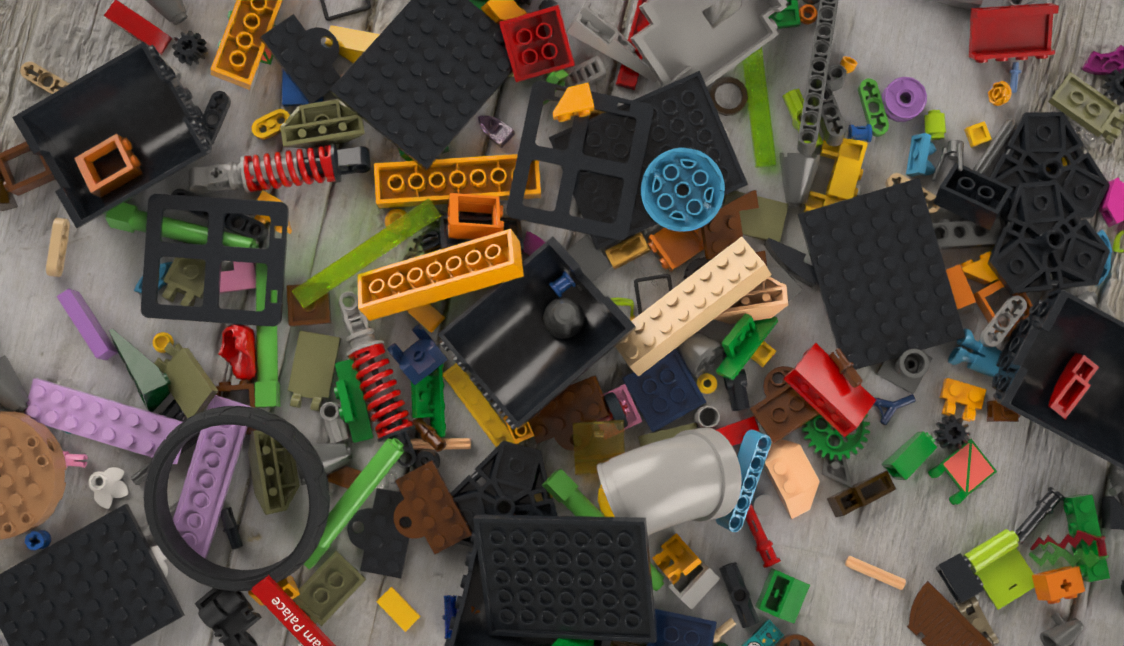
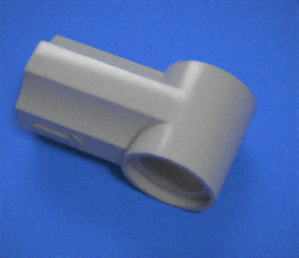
M327 402L320 409V414L325 421L331 443L349 438L344 419L342 420L339 414L341 405L337 402ZM330 405L336 409V414L333 417L327 414V408Z

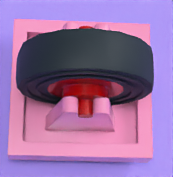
M625 384L603 394L611 415L596 421L604 439L642 422Z

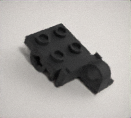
M212 588L194 603L199 609L198 615L206 626L213 629L215 637H221L218 641L223 643L224 646H258L255 639L246 630L262 617L259 613L252 612L254 610L241 591H226Z

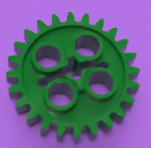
M820 414L805 423L804 425L807 427L801 430L804 433H808L804 437V440L811 441L808 448L816 447L814 454L821 451V458L828 454L830 461H832L834 456H837L838 461H841L842 455L848 460L850 452L853 455H857L856 448L860 450L864 448L860 442L866 443L868 441L864 435L870 434V431L865 429V427L870 425V422H864L863 419L856 428V433L848 434L845 437L848 442H844L840 433L836 429L833 431L831 429L832 425ZM818 420L824 421L826 429H818L815 422ZM836 437L839 445L831 446L828 438Z

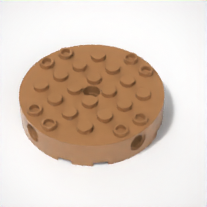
M0 411V540L26 533L43 524L55 512L54 509L59 500H62L66 482H64L65 470H67L66 462L59 442L44 424L38 423L29 415L16 411Z

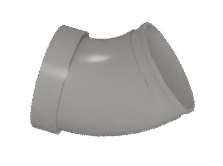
M712 428L685 430L678 433L675 437L638 447L615 456L607 462L597 464L598 475L614 516L646 518L648 535L690 520L702 522L724 517L734 509L741 492V469L737 455L730 442L720 432Z

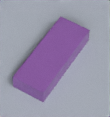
M68 288L56 296L97 359L108 360L118 353L80 292Z

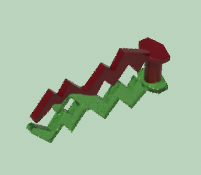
M1081 530L1077 531L1074 538L1067 534L1061 543H1057L1049 535H1047L1045 541L1039 536L1030 550H1034L1040 545L1044 551L1050 544L1055 551L1051 554L1047 550L1041 559L1032 552L1029 553V556L1041 567L1047 559L1054 566L1061 556L1072 567L1082 559L1089 568L1100 559L1109 558L1105 543L1106 537L1094 536ZM1082 539L1089 546L1095 540L1098 555L1096 556L1092 550L1087 555L1079 547L1072 556L1065 548L1068 542L1076 548Z

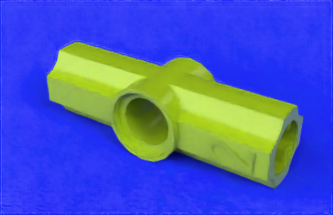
M798 88L787 92L782 98L791 115L792 125L799 133L801 122L798 116H802L804 98ZM819 133L816 148L824 143Z

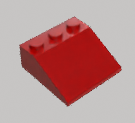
M559 5L499 22L516 82L575 66Z

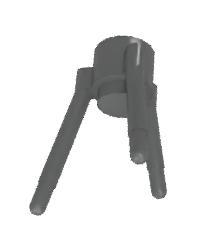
M951 140L948 142L947 147L942 148V155L934 172L933 181L937 179L946 155H948L950 160H958V170H963V141Z

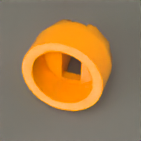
M844 56L840 62V65L846 69V74L853 72L858 64L853 58Z

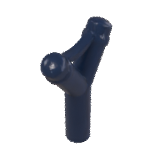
M913 394L894 402L875 397L876 401L873 405H876L880 410L881 424L887 425L897 409L916 402ZM881 407L888 408L884 415Z

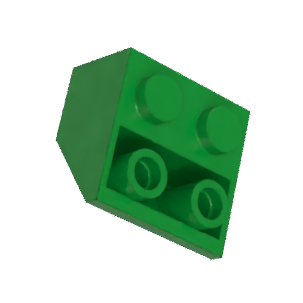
M771 568L755 607L795 624L810 584Z

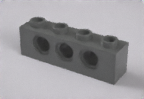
M965 218L960 219L959 222H952V219H942L940 223H932L934 230L939 231L941 238L937 239L940 250L994 247L1001 229L1000 219L995 221L991 230ZM974 228H978L981 231L980 237L975 235ZM954 229H958L960 231V238L954 235Z

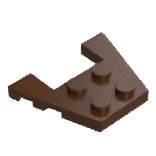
M756 190L749 191L722 206L716 216L709 223L701 227L706 259L712 260L740 237H743L740 211L759 208ZM765 251L756 252L767 266Z

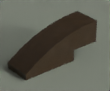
M886 470L827 498V501L835 517H841L896 490V487Z

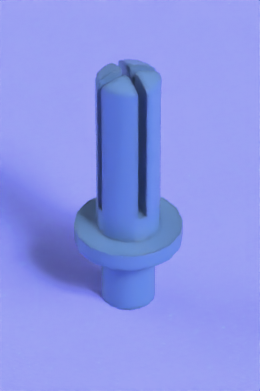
M1013 62L1012 70H1009V73H1011L1010 87L1012 93L1017 92L1018 75L1021 73V70H1018L1019 62Z

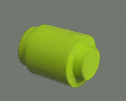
M940 110L928 111V114L924 115L925 133L931 135V140L944 139V134L946 133L945 113H941Z

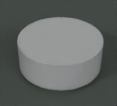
M759 495L753 500L752 506L758 515L767 516L774 510V501L767 495Z

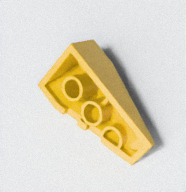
M333 25L329 29L338 41L339 55L348 59L353 64L380 35ZM326 38L325 45L330 48L332 42L329 38Z

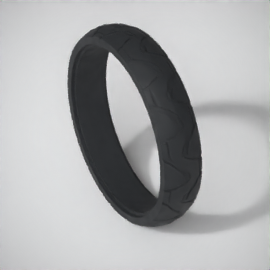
M247 406L212 408L183 421L169 433L166 440L162 441L154 453L144 483L143 498L146 520L161 552L179 571L189 578L206 586L226 591H250L253 586L268 575L277 583L297 571L317 548L321 540L320 538L323 536L330 509V489L327 474L311 442L294 425L278 415L263 409ZM219 425H240L259 430L271 436L285 447L299 465L307 485L309 512L304 533L295 549L286 558L259 569H231L212 563L199 555L186 543L178 532L168 505L167 488L169 474L181 448L190 438L203 429Z

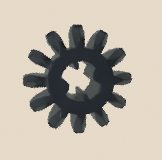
M189 30L187 35L181 32L180 39L174 37L177 43L172 45V48L175 50L173 55L178 58L180 63L186 62L188 66H191L194 61L199 65L198 59H205L202 53L208 52L207 47H205L207 42L205 39H201L199 33L194 34Z
M430 227L422 232L420 245L425 254L440 250L439 227Z
M951 415L949 419L942 417V423H936L939 430H934L933 433L939 434L935 441H942L941 448L948 447L949 451H953L955 448L962 449V443H968V440L964 437L971 435L970 432H965L969 425H962V418L956 420L955 415ZM949 430L955 432V435H949Z

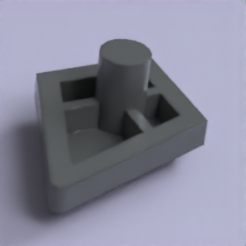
M826 454L823 458L822 475L852 487L845 456H842L841 461H838L837 456H834L832 461H830L829 455Z

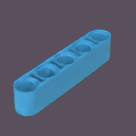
M749 430L743 437L737 455L741 469L740 496L736 506L728 515L716 519L718 525L731 532H738L744 524L771 447V438L768 435L756 430Z

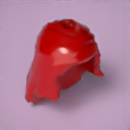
M230 325L222 332V346L218 355L230 363L236 379H252L256 373L254 331L248 325Z

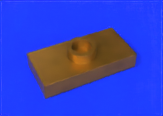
M641 232L605 250L614 270L651 251Z

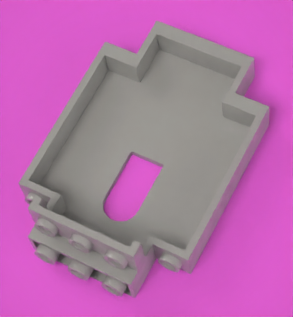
M647 0L639 8L650 24L630 39L662 87L698 71L701 72L704 82L708 86L778 35L776 23L768 17L774 12L784 10L787 7V0H741L740 8L713 29L702 11L718 0Z

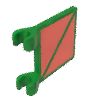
M969 439L967 444L962 445V449H956L942 462L930 469L928 474L931 478H938L944 471L959 489L958 492L949 497V501L952 505H958L997 471L974 441Z

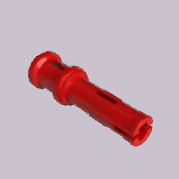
M750 504L745 520L756 542L755 550L759 552L764 562L763 567L767 568L780 562L781 559L776 556L772 547L773 542L768 540L752 504ZM752 520L754 521V523H755L756 528H757L758 531H756V529H755V527H754V525H753V523H752Z

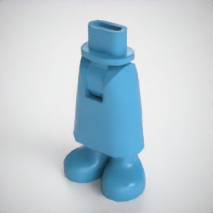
M967 328L963 329L965 338L957 340V344L960 346L952 350L948 363L957 365L961 362H968V369L993 377L999 371V367L996 364L1001 350L996 347H985L980 340L979 342L975 340L972 331ZM962 347H966V348L972 349L973 352L970 353V352H968L966 349H964V348H962Z

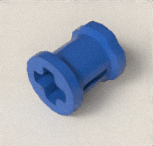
M871 124L866 126L849 125L848 139L871 142Z
M566 271L555 282L549 283L559 298L571 286H576Z
M45 530L32 531L26 535L25 544L30 550L44 549L50 545L52 538L50 533Z

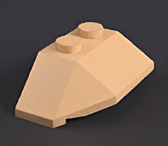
M769 277L714 320L735 324L745 313L751 315L753 321L772 318L788 306L787 286Z
M780 439L774 444L771 441L764 469L790 518L793 519L810 510L820 481L800 444Z

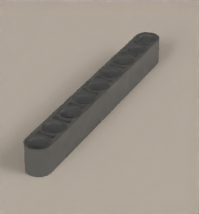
M820 0L797 142V150L803 155H810L816 149L839 0Z

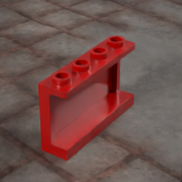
M1044 3L971 8L969 57L977 63H986L988 59L1002 62L1008 61V58L1015 57V60H1027L1028 56H1035L1036 59H1046L1048 55H1055V50L1051 49L1053 14H1058L1059 5Z
M817 343L805 351L802 359L794 369L784 377V380L844 437L859 426L876 401L861 385L853 388L845 376L839 373V368L829 357V354Z

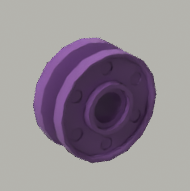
M912 77L895 79L884 89L881 95L887 117L895 122L912 120L924 110L927 103V93L924 86ZM900 96H904L907 99V104L901 102Z

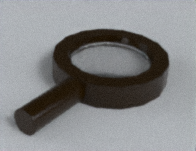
M723 77L717 80L710 90V96L718 114L724 116H733L739 113L745 107L748 99L745 85L733 77Z

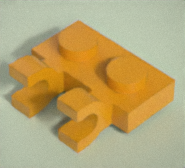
M944 378L939 397L945 400L941 414L947 416L954 415L956 410L955 403L965 406L962 419L967 422L974 421L976 416L975 409H982L986 389L950 378Z
M677 533L661 545L663 551L652 558L673 585L680 579L682 572L686 576L701 563V560ZM672 559L674 564L669 566L670 560Z

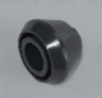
M420 449L415 452L416 460L412 464L414 470L422 466V462L426 464L431 460L434 461L437 469L439 468L440 456L435 450Z

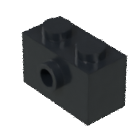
M961 553L942 562L935 568L958 605L984 591L982 588L984 586L978 575L973 574L970 569L972 568L970 561L967 557H963Z

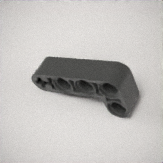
M839 64L828 67L824 99L826 100H823L820 128L824 139L828 145L833 147L842 144L846 132L845 123L833 91L843 87L846 76V69Z

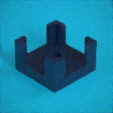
M420 323L412 329L419 340L403 352L396 343L387 348L400 365L401 370L414 385L448 360Z

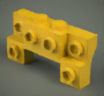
M844 138L841 145L833 147L828 145L825 139L823 140L824 143L819 155L834 159V164L825 195L810 191L803 212L857 196L858 188H856V184L863 175L864 169H861L868 145L867 142Z

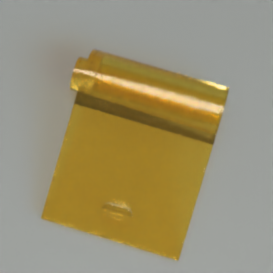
M624 420L573 423L575 475L598 474L597 464L607 462L609 459L625 453Z

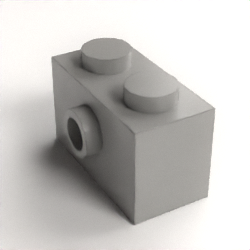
M701 560V563L685 576L682 572L680 579L674 585L671 583L668 587L692 610L720 578Z

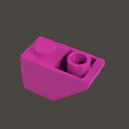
M1119 177L1108 182L1110 186L1099 207V211L1108 227L1124 221V183L1120 181Z

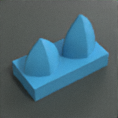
M922 133L912 136L906 175L911 177L927 176L935 172L936 168L927 160L928 155H932L937 151L934 144L930 141V134Z

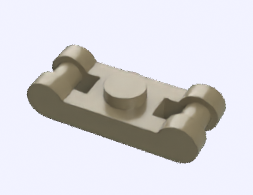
M976 597L960 605L954 603V607L980 633L984 632L986 634V639L993 646L999 643ZM971 607L973 611L967 614L966 609Z

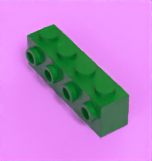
M1078 494L1065 497L1063 508L1066 513L1069 534L1074 538L1077 531L1081 530L1094 536H1101L1093 494ZM1083 539L1076 548L1072 546L1076 565L1080 567L1083 581L1093 582L1110 579L1106 556H1098L1095 540H1093L1091 546Z

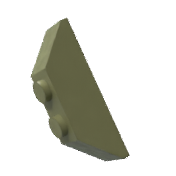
M339 99L299 105L285 123L280 126L283 147L308 149L310 147L328 146L333 143H346L365 134L363 119Z
M259 430L251 431L248 457L254 494L265 515L287 511L300 486L296 461L287 449L271 436Z

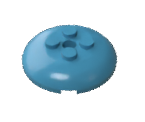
M688 148L671 149L656 157L647 167L641 184L642 201L650 217L664 228L679 232L696 230L709 223L720 210L725 192L724 179L717 164L703 152ZM679 185H686L689 189L688 194L680 196L677 193V187Z

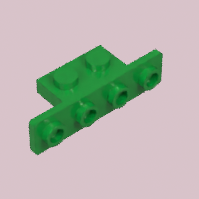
M745 313L722 342L727 357L716 369L717 374L734 380L778 323V318L773 316L769 319L753 321L752 316Z
M349 359L335 363L338 381L336 382L337 387H334L336 399H340L341 407L339 408L340 417L342 420L345 419V423H349L352 440L354 443L373 439L374 436L366 402L363 399L364 394L359 388L361 381L356 379L358 371L352 369L354 361Z
M441 364L416 385L411 382L412 418H430V426L436 429V433L441 438L446 436L444 364Z

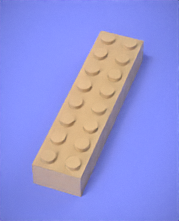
M740 237L634 318L631 322L636 326V329L615 347L637 376H640L769 278L771 273L766 264L744 238Z

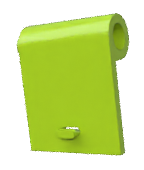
M1008 529L1003 530L963 555V557H967L972 566L970 569L973 574L978 575L984 586L982 588L997 610L1035 588L1032 578L1034 573L1017 549L1019 538L1014 531H1009Z

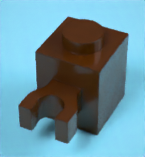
M995 400L987 401V422H1019L1020 414L997 403Z

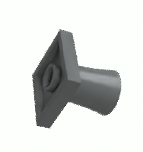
M909 349L901 357L882 362L876 375L914 394L924 374L928 371L933 358L919 349Z

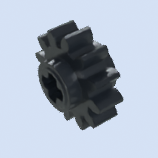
M1124 68L1119 72L1116 69L1110 72V75L1104 78L1107 83L1101 86L1107 89L1103 95H1110L1111 101L1116 99L1117 105L1124 102Z

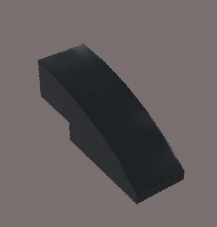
M771 238L765 241L764 246L769 254L791 276L810 287L816 285L817 280L813 266L803 262L806 256L805 253Z

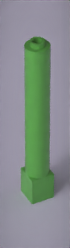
M122 203L108 211L105 216L111 228L134 233L135 230L146 233L147 212L138 210L135 205ZM163 216L162 237L189 244L204 245L207 243L208 227ZM224 231L223 244L225 246L258 248L254 238Z
M256 263V311H263L265 308L267 265L263 263ZM271 290V303H277V290ZM256 326L257 382H255V407H280L277 326Z
M388 438L329 512L323 536L320 538L321 540L313 554L303 564L309 570L319 562L330 548L332 542L404 453L402 448L404 445L398 439Z
M562 469L556 470L542 484L559 503L562 502L575 516L605 517L578 489L579 486ZM650 562L653 590L658 591L664 585V576Z

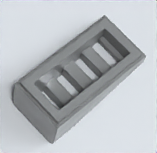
M600 57L591 58L566 71L569 75L564 82L566 87H572L584 83L591 84L606 78V71ZM595 65H596V68H597V70H598V73H596V74H595L594 69H593V67H592V66H595ZM587 68L590 72V77H587V74L585 72V69ZM578 72L581 73L584 80L580 81L577 75ZM571 75H573L576 81V84L574 85L572 84V81L569 77Z

